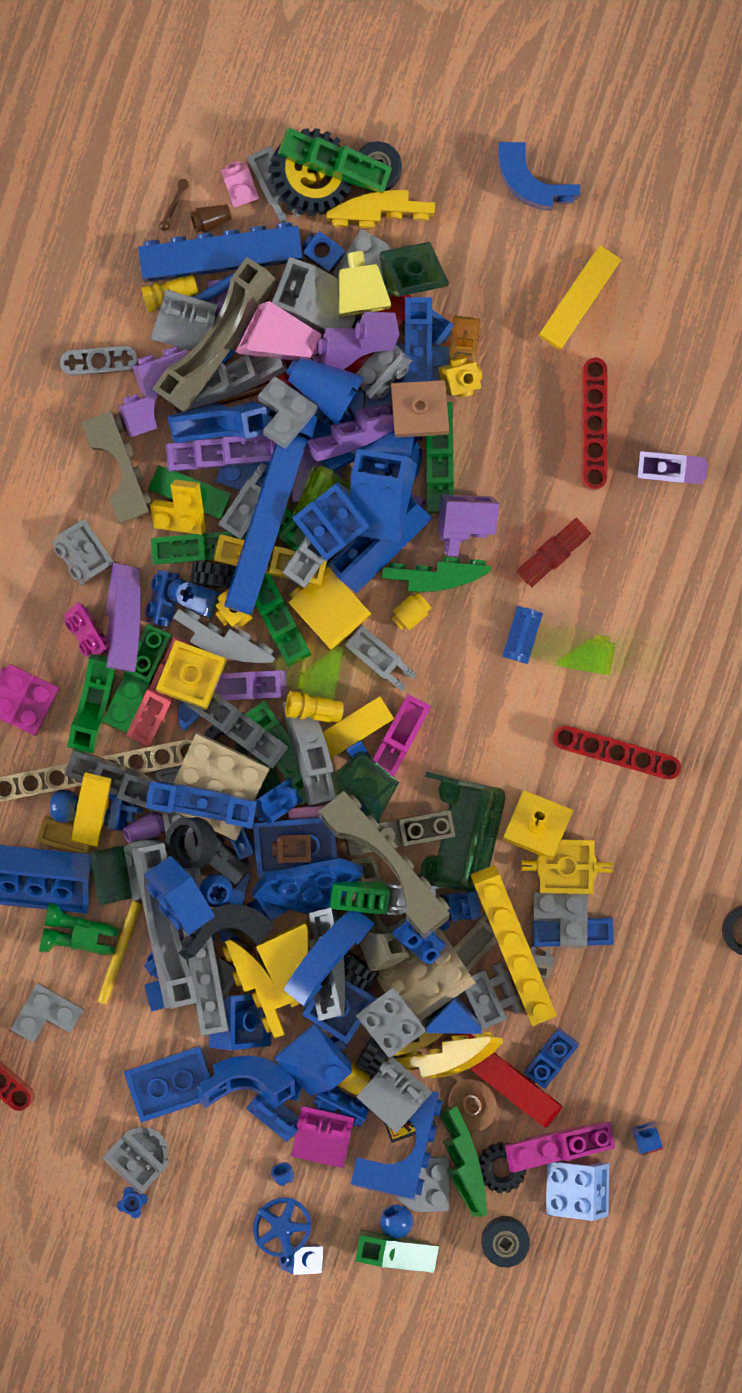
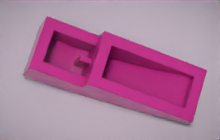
M407 694L368 769L392 781L431 708L430 705Z

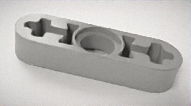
M128 346L70 350L65 352L60 358L61 369L70 376L129 372L133 370V365L138 364L137 353ZM114 352V358L123 357V352H127L129 356L133 357V360L128 362V366H124L121 361L114 362L116 367L111 368L112 359L109 353ZM88 354L86 359L89 367L88 370H84V364L75 365V370H71L69 366L65 365L66 362L70 361L71 356H74L77 361L84 360L83 355ZM103 354L106 356L107 363L103 368L97 369L93 367L92 358L94 355Z

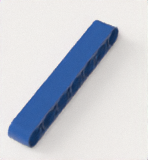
M297 435L286 449L275 443L225 600L224 607L248 615H251L307 438Z

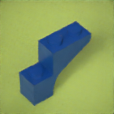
M254 401L230 408L214 403L188 410L185 413L180 412L168 416L172 441L174 443L228 436L249 439L263 435L264 428L269 424L266 406Z

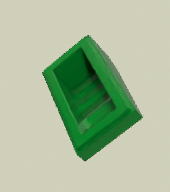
M385 881L333 882L329 906L331 909L387 914L390 890ZM342 891H346L345 900H341ZM353 892L357 893L356 900H352ZM364 894H368L367 900H364Z

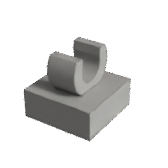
M532 947L531 953L541 978L550 980L554 957H550L549 949H546L544 956L536 955V949Z

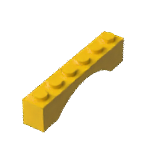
M496 865L471 874L470 876L531 1025L534 1026L556 1017L557 1014Z

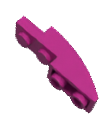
M610 1122L553 1131L505 1145L510 1172H518L560 1160L568 1161L615 1148Z

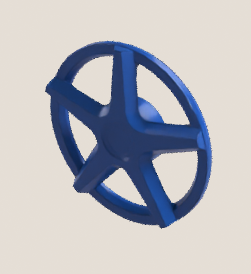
M287 1197L271 1200L259 1208L253 1225L256 1244L262 1251L274 1257H286L299 1251L307 1242L311 1232V1218L307 1209L299 1201ZM287 1203L282 1215L279 1217L268 1211L269 1208L276 1204ZM295 1205L302 1210L307 1223L291 1221ZM263 1217L271 1225V1229L262 1237H259V1223ZM306 1231L302 1242L294 1249H291L290 1236L293 1232ZM278 1237L284 1252L271 1251L264 1244Z

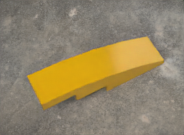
M599 245L538 336L561 351L622 259Z
M220 534L213 561L236 567L244 540ZM274 546L265 574L290 579L282 574V571L296 551ZM324 561L319 566L309 584L321 586L327 561Z

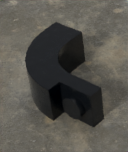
M228 904L211 909L215 915L214 918L182 940L181 944L183 947L178 954L185 960L193 958L217 931L230 932L241 939L249 948H253L261 944L275 924L259 911L244 905Z

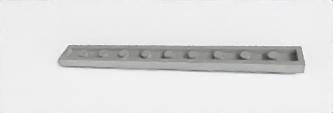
M181 766L156 770V780L174 783ZM174 811L168 813V815L162 813L166 835L173 822L179 818L187 817ZM192 827L188 829L184 839L186 853L191 859L196 854L193 852L196 848V842ZM200 868L184 869L199 888L202 882ZM183 930L185 938L188 934ZM211 936L193 958L188 959L197 998L196 1008L201 1036L229 1031L213 938Z

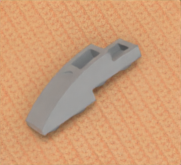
M341 485V487L350 497V490ZM307 536L282 571V574L303 588L307 586L319 566L325 561Z
M186 608L185 612L178 609L173 617L195 632L190 640L191 643L213 654L250 663H273L276 659L271 655L274 650L261 642L256 646L249 641L251 636L239 628L235 632L229 629L226 636L222 637L221 633L223 630L210 622L205 626L198 621L200 616Z
M283 702L282 707L293 755H297L308 806L331 802L336 797L331 777L333 767L319 721L312 720L311 718L301 720L298 716L296 719L286 717V702Z

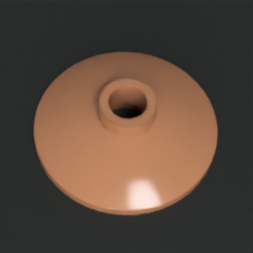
M464 1079L456 1083L450 1091L448 1105L449 1107L457 1106L469 1131L479 1132L488 1128L493 1123L496 1117L497 1104L492 1091L486 1084L477 1079Z

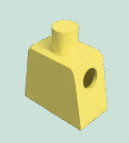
M363 251L348 253L349 268L339 271V317L358 315L364 312L390 310L391 302L378 265H365Z

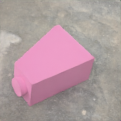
M268 301L258 305L236 352L244 355L285 360L295 359L299 361L301 357L308 359L315 356L318 351V341L322 334Z

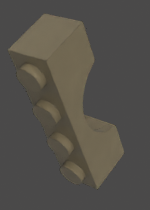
M109 411L81 422L90 448L111 453L120 464L121 482L115 493L109 497L118 523L124 524L150 514L149 507L152 504V500L148 491H142L139 482L144 481L139 466L133 467L130 457L134 456V452L129 440L124 442L121 432L125 429L120 416L115 417L114 413Z
M374 857L351 861L363 866V875L357 882L382 881ZM353 892L352 900H356L357 893ZM364 894V900H367L368 894ZM361 912L375 924L360 942L370 971L391 968L409 957L406 946L393 936V930L384 925L379 914Z

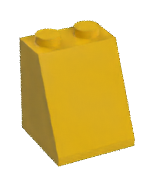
M329 567L324 571L321 586L308 584L305 588L298 586L289 595L292 600L288 603L330 650L335 649L371 616L368 609Z
M307 920L263 940L260 945L256 946L284 1006L289 1003L291 1007L300 1004L287 994L284 988L309 952V923Z

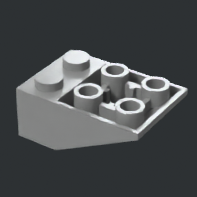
M289 257L272 303L321 334H324L326 328L352 329L357 315L339 317L338 314L339 279L314 265Z

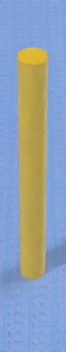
M134 900L131 902L116 945L115 954L110 962L97 1000L99 1003L108 1004L142 906L140 902Z

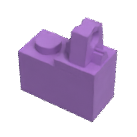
M640 451L638 478L703 484V480L707 479L708 463L705 462L706 457Z
M441 494L437 531L440 534V540L445 541L444 552L447 556H458L460 542H465V539H469L470 534L477 538L496 535L499 503L493 496Z

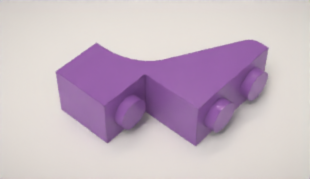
M364 312L360 323L356 324L355 329L326 328L322 339L320 338L318 341V351L312 357V360L344 370L358 358L368 353L393 351L399 337L395 313Z
M178 346L163 350L164 355L154 358L153 354L138 359L139 364L132 366L142 397H139L138 394L130 395L123 398L124 403L117 405L127 436L133 437L157 428L154 418V404L159 394L152 388L168 366L176 363L188 354L187 349L179 350Z

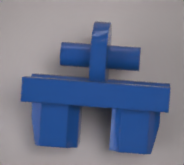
M290 778L255 800L257 801L255 815L259 821L265 819L270 824L303 801L297 795V790L292 787Z
M109 793L108 799H112L111 810L106 809L104 825L108 826L109 830L123 831V828L127 827V822L134 821L135 813H143L144 808L118 799L116 795Z
M407 920L402 926L392 932L397 940L426 964H432L440 956V951L446 947L445 942L434 933L423 939Z

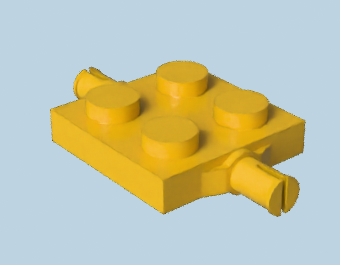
M562 839L553 860L540 855L538 860H521L522 865H532L521 866V871H537L540 878V893L594 894L596 874L613 873V868H602L613 867V862H597L594 854L595 840Z

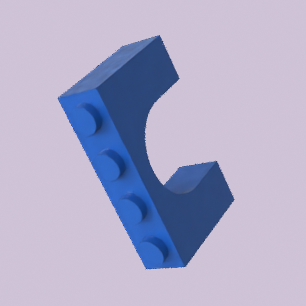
M432 1091L433 1093L409 1119L416 1130V1144L411 1154L403 1161L395 1164H383L357 1157L351 1180L352 1186L413 1201L416 1200L417 1195H422L425 1180L420 1179L422 1169H428L431 1153L427 1152L428 1143H434L437 1127L433 1126L435 1115L440 1116L443 1100H439L438 1092Z

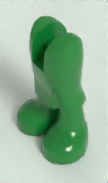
M49 902L45 926L73 929L72 934H67L44 927L39 952L47 953L55 946L71 947V950H85L99 955L115 954L116 946L100 943L97 940L99 934L118 937L120 928L109 923L90 921L81 916L74 917L61 911L58 904Z

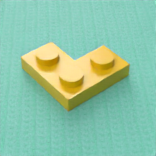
M174 480L171 484L173 502L154 500L150 505L154 528L202 535L206 530L200 484L198 482Z

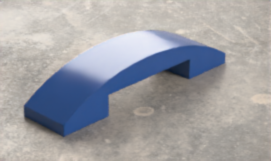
M405 297V354L413 360L409 364L408 372L405 374V383L432 381V297Z
M150 781L145 808L169 813L174 811L226 821V824L252 829L257 801L206 788Z
M348 911L308 952L289 979L284 991L303 1007H306L322 988L320 983L354 943L358 945L375 924L361 912Z

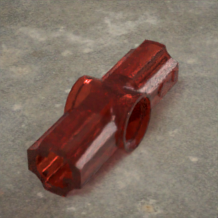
M576 517L556 536L553 535L536 550L537 553L521 565L516 572L532 588L552 569L555 570L572 555L571 552L591 535L590 531Z

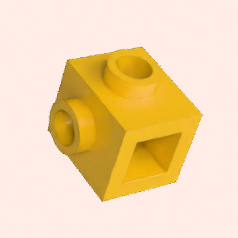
M458 357L450 360L451 364L438 367L440 381L445 380L446 395L467 397L474 394L473 390L482 388L480 382L482 380V371L475 361L466 360V357Z
M226 590L217 598L220 602L215 606L219 611L215 614L225 626L229 623L232 627L238 625L241 628L253 618L251 615L239 611L232 613L229 608L224 607L228 590Z

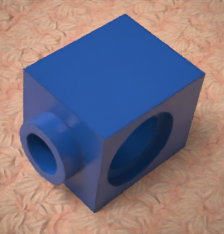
M320 231L315 236L311 234L302 246L305 248L303 252L304 257L329 274L332 273L345 255V249ZM320 245H325L330 249V253L328 256L320 258L315 255V249Z

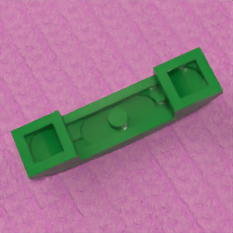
M263 701L245 713V715L288 746V749L276 763V766L285 779L290 778L292 787L297 790V795L303 800L301 804L307 802L297 755H293L288 733L268 704Z

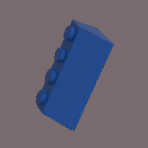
M0 844V905L48 910L49 902L58 904L61 911L88 914L93 876V855Z

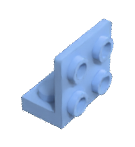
M553 1162L547 1164L546 1214L590 1221L608 1217L610 1163L598 1162L590 1165Z

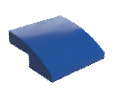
M336 483L292 518L325 561L372 526L339 483Z

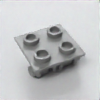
M166 289L151 339L191 351L200 343L211 326H213L218 305Z
M394 987L377 1000L371 1002L356 1015L389 1058L427 1031Z
M391 1057L388 1062L385 1061L379 1068L380 1071L358 1094L357 1098L397 1133L433 1092L395 1058Z

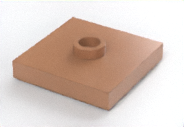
M445 380L391 383L395 438L449 434Z

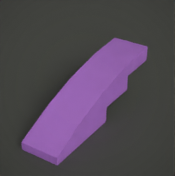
M392 403L355 410L356 420L331 425V435L307 440L306 450L316 461H321L348 453L394 431Z
M260 435L249 439L233 436L223 437L222 439L166 444L168 472L270 462L275 442L265 435Z
M113 563L105 615L109 617L106 642H110L106 668L135 672L140 628V572L137 567Z

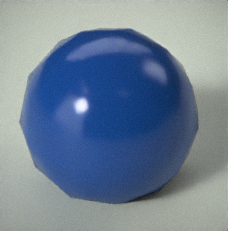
M66 789L53 793L50 801L51 817L60 823L74 821L79 797L74 792Z
M220 874L208 875L202 880L199 887L209 907L214 908L226 905L233 893L232 884L229 879Z
M399 1204L386 1208L380 1217L382 1231L387 1236L395 1239L405 1237L411 1231L414 1223L412 1213L407 1207Z

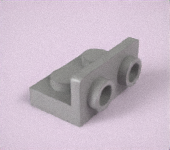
M396 344L393 351L375 352L356 373L364 377L360 387L373 400L378 401L379 398H384L391 391V383H394L397 378H402L408 372L409 364L413 360Z
M85 519L61 532L52 541L56 554L64 559L69 567L70 575L73 579L79 581L81 585H84L91 578L114 563Z

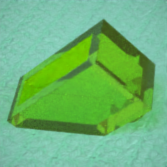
M594 635V639L585 640L556 660L555 666L610 675L616 643H610V637Z
M336 647L307 667L306 673H300L298 688L303 689L302 693H308L309 696L313 697L317 696L334 700L343 647Z

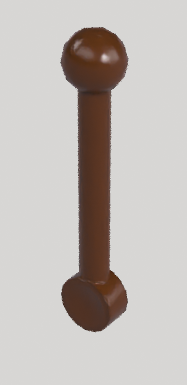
M186 179L179 180V189L165 219L159 224L160 229L163 231L169 229V221L183 191L189 186Z

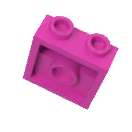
M9 664L8 668L2 667L0 671V719L37 736L60 688L13 664Z

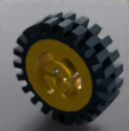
M309 128L300 132L313 139L319 137L341 147L339 145L341 140L338 137L332 139L330 137L331 133L328 131L322 134L320 129L314 128L313 131H309ZM280 145L272 155L270 160L272 162L268 172H271L269 182L274 184L272 191L274 195L279 194L280 198L278 200L281 204L284 201L288 204L287 209L291 211L294 208L297 209V214L303 215L305 212L308 213V216H315L316 213L320 215L325 214L328 210L340 204L351 190V183L328 176V182L325 187L320 189L308 188L314 183L317 185L325 174L303 165L297 171L295 169V162L277 155ZM309 169L310 171H315L316 175H314L313 173L309 174L307 170Z

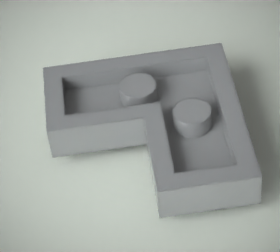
M275 376L258 395V401L277 413L264 428L263 435L284 449L287 448L318 411V405Z
M534 892L533 921L560 922V947L587 948L588 894Z
M38 982L10 1030L33 1043L47 1020L71 1033L84 1008Z

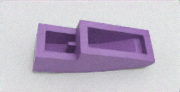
M287 670L223 673L214 692L225 700L287 697L289 694Z

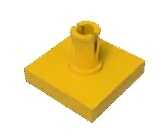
M175 640L156 691L207 710L225 666L226 658Z
M523 790L503 841L553 860L573 810Z

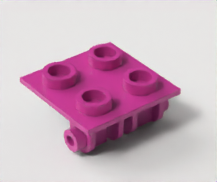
M79 602L76 603L64 617L67 629L72 634L74 633L79 641L78 646L82 654L89 658L91 653L102 655L109 651L107 646L109 642H106L104 634H98L101 629L97 628L95 630L93 627L97 622H90L94 617L89 608H85Z
M302 1105L297 1124L298 1131L296 1132L291 1156L344 1168L354 1117Z

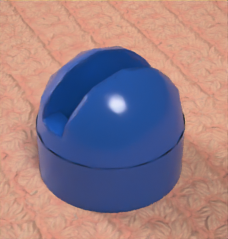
M279 1163L271 1170V1175L279 1186H286L285 1184L288 1182L292 1183L294 1172L289 1163Z

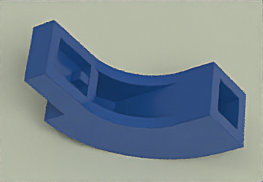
M526 142L498 143L500 174L509 191L521 202L536 209L552 211L553 200H558V204H573L574 200L579 199L580 184L550 185L542 183L533 177L526 164Z
M237 1056L214 1064V1076L206 1078L197 1086L199 1102L204 1108L236 1090L257 1092L274 1109L296 1095L295 1080L284 1068L273 1061L256 1056Z

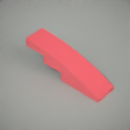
M177 636L173 638L126 736L147 747L151 746L175 699L156 691L175 640L199 648Z

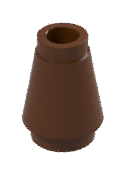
M227 204L196 207V211L190 212L191 221L196 233L201 231L206 233L232 219Z

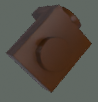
M311 834L278 835L277 841H272V856L278 857V863L311 862Z

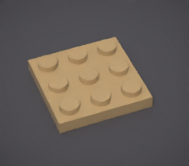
M196 733L174 783L216 790L256 800L270 767L209 737ZM179 813V814H181V815H183V816H185V817H187V818H190V817H200V816H195V815H190V814H185V813ZM200 817L207 820L214 831L235 841L238 839L243 828L226 824V821Z
M439 928L435 930L436 935L445 942L446 947L440 951V956L432 964H426L412 951L407 949L408 958L391 968L377 970L380 973L377 980L385 993L394 987L420 1021L476 983Z

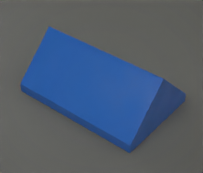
M457 996L437 1009L426 1022L427 1033L482 1034L481 1024L477 1016Z

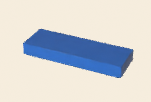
M612 917L587 919V946L614 945ZM532 920L533 947L560 946V922Z

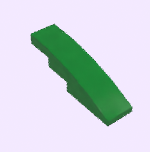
M291 128L285 130L277 154L328 176L379 193H384L392 167L347 146L341 148L319 137L313 139Z
M447 402L449 434L426 436L427 512L429 514H439L441 494L454 495L453 402Z
M229 531L203 533L202 535L188 534L151 538L153 565L212 561L220 534L239 538ZM247 531L245 532L241 540H245Z
M265 574L255 605L287 666L290 667L312 654L271 575Z
M457 1106L446 1107L441 1110L440 1117L450 1137L442 1142L455 1163L447 1171L473 1217H484L488 1214L485 1185L474 1144Z

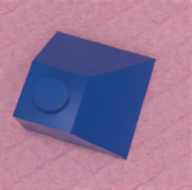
M252 994L227 996L224 1000L229 1031L210 1034L209 1048L239 1050L271 1046V1032H266L262 1022V1018L266 1017L262 1007L257 1008Z
M315 1023L274 1057L310 1096L332 1090L352 1073L350 1059Z

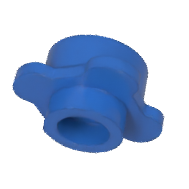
M126 1187L123 1191L124 1196L122 1200L117 1202V1209L131 1215L132 1218H138L141 1215L142 1206L148 1202V1197L144 1193L140 1195L135 1192L133 1187ZM131 1200L135 1201L134 1205L130 1204Z

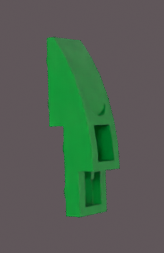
M443 557V562L438 561L437 572H431V566L416 565L415 570L405 569V564L389 563V568L383 567L382 579L409 581L408 592H438L457 588L478 580L491 572V566H486L485 560L470 559V564L459 563V558Z
M149 624L146 625L138 643L135 672L125 671L102 724L125 734L128 733L143 697L156 674L171 634Z

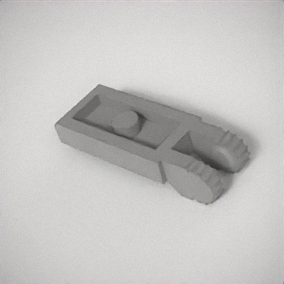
M269 146L248 156L247 159L270 207L273 206L280 223H287L286 216L278 204L280 203L278 200L280 196L278 193L274 195L272 191L274 184L269 182L271 172H268L272 162L270 160L274 154L272 147ZM294 208L292 210L296 218L301 216L300 214H297V209Z
M260 463L250 480L247 479L218 523L239 539L243 537L249 528L261 488L255 483L265 472L266 465Z
M360 625L344 644L383 679L387 678L402 692L406 687L403 682L390 674L392 670L398 666L409 678L414 679L417 675L401 661L402 659L363 625Z

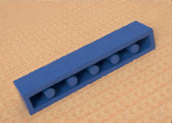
M289 222L277 224L276 229L266 230V226H257L250 228V232L240 233L239 230H227L223 232V236L213 237V233H203L197 235V239L187 240L186 237H174L170 239L171 242L160 244V240L146 241L144 246L138 247L142 279L144 282H152L189 275L197 276L235 271L246 257L262 267L287 264L289 257L303 261L299 228Z

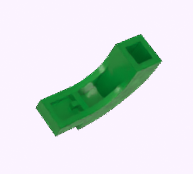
M90 654L81 699L70 728L67 744L69 748L94 753L103 728L102 721L108 710L115 679V669L106 668L108 657Z

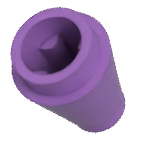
M148 812L123 828L124 836L129 843L159 837L165 831L164 821L158 812Z

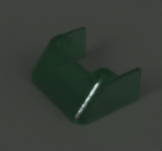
M426 772L425 777L441 781L439 796L443 802L450 804L448 810H451L455 837L442 839L438 856H427L421 864L420 874L416 875L418 877L423 876L432 886L462 891H477L470 875L491 865L505 804V792L498 787Z

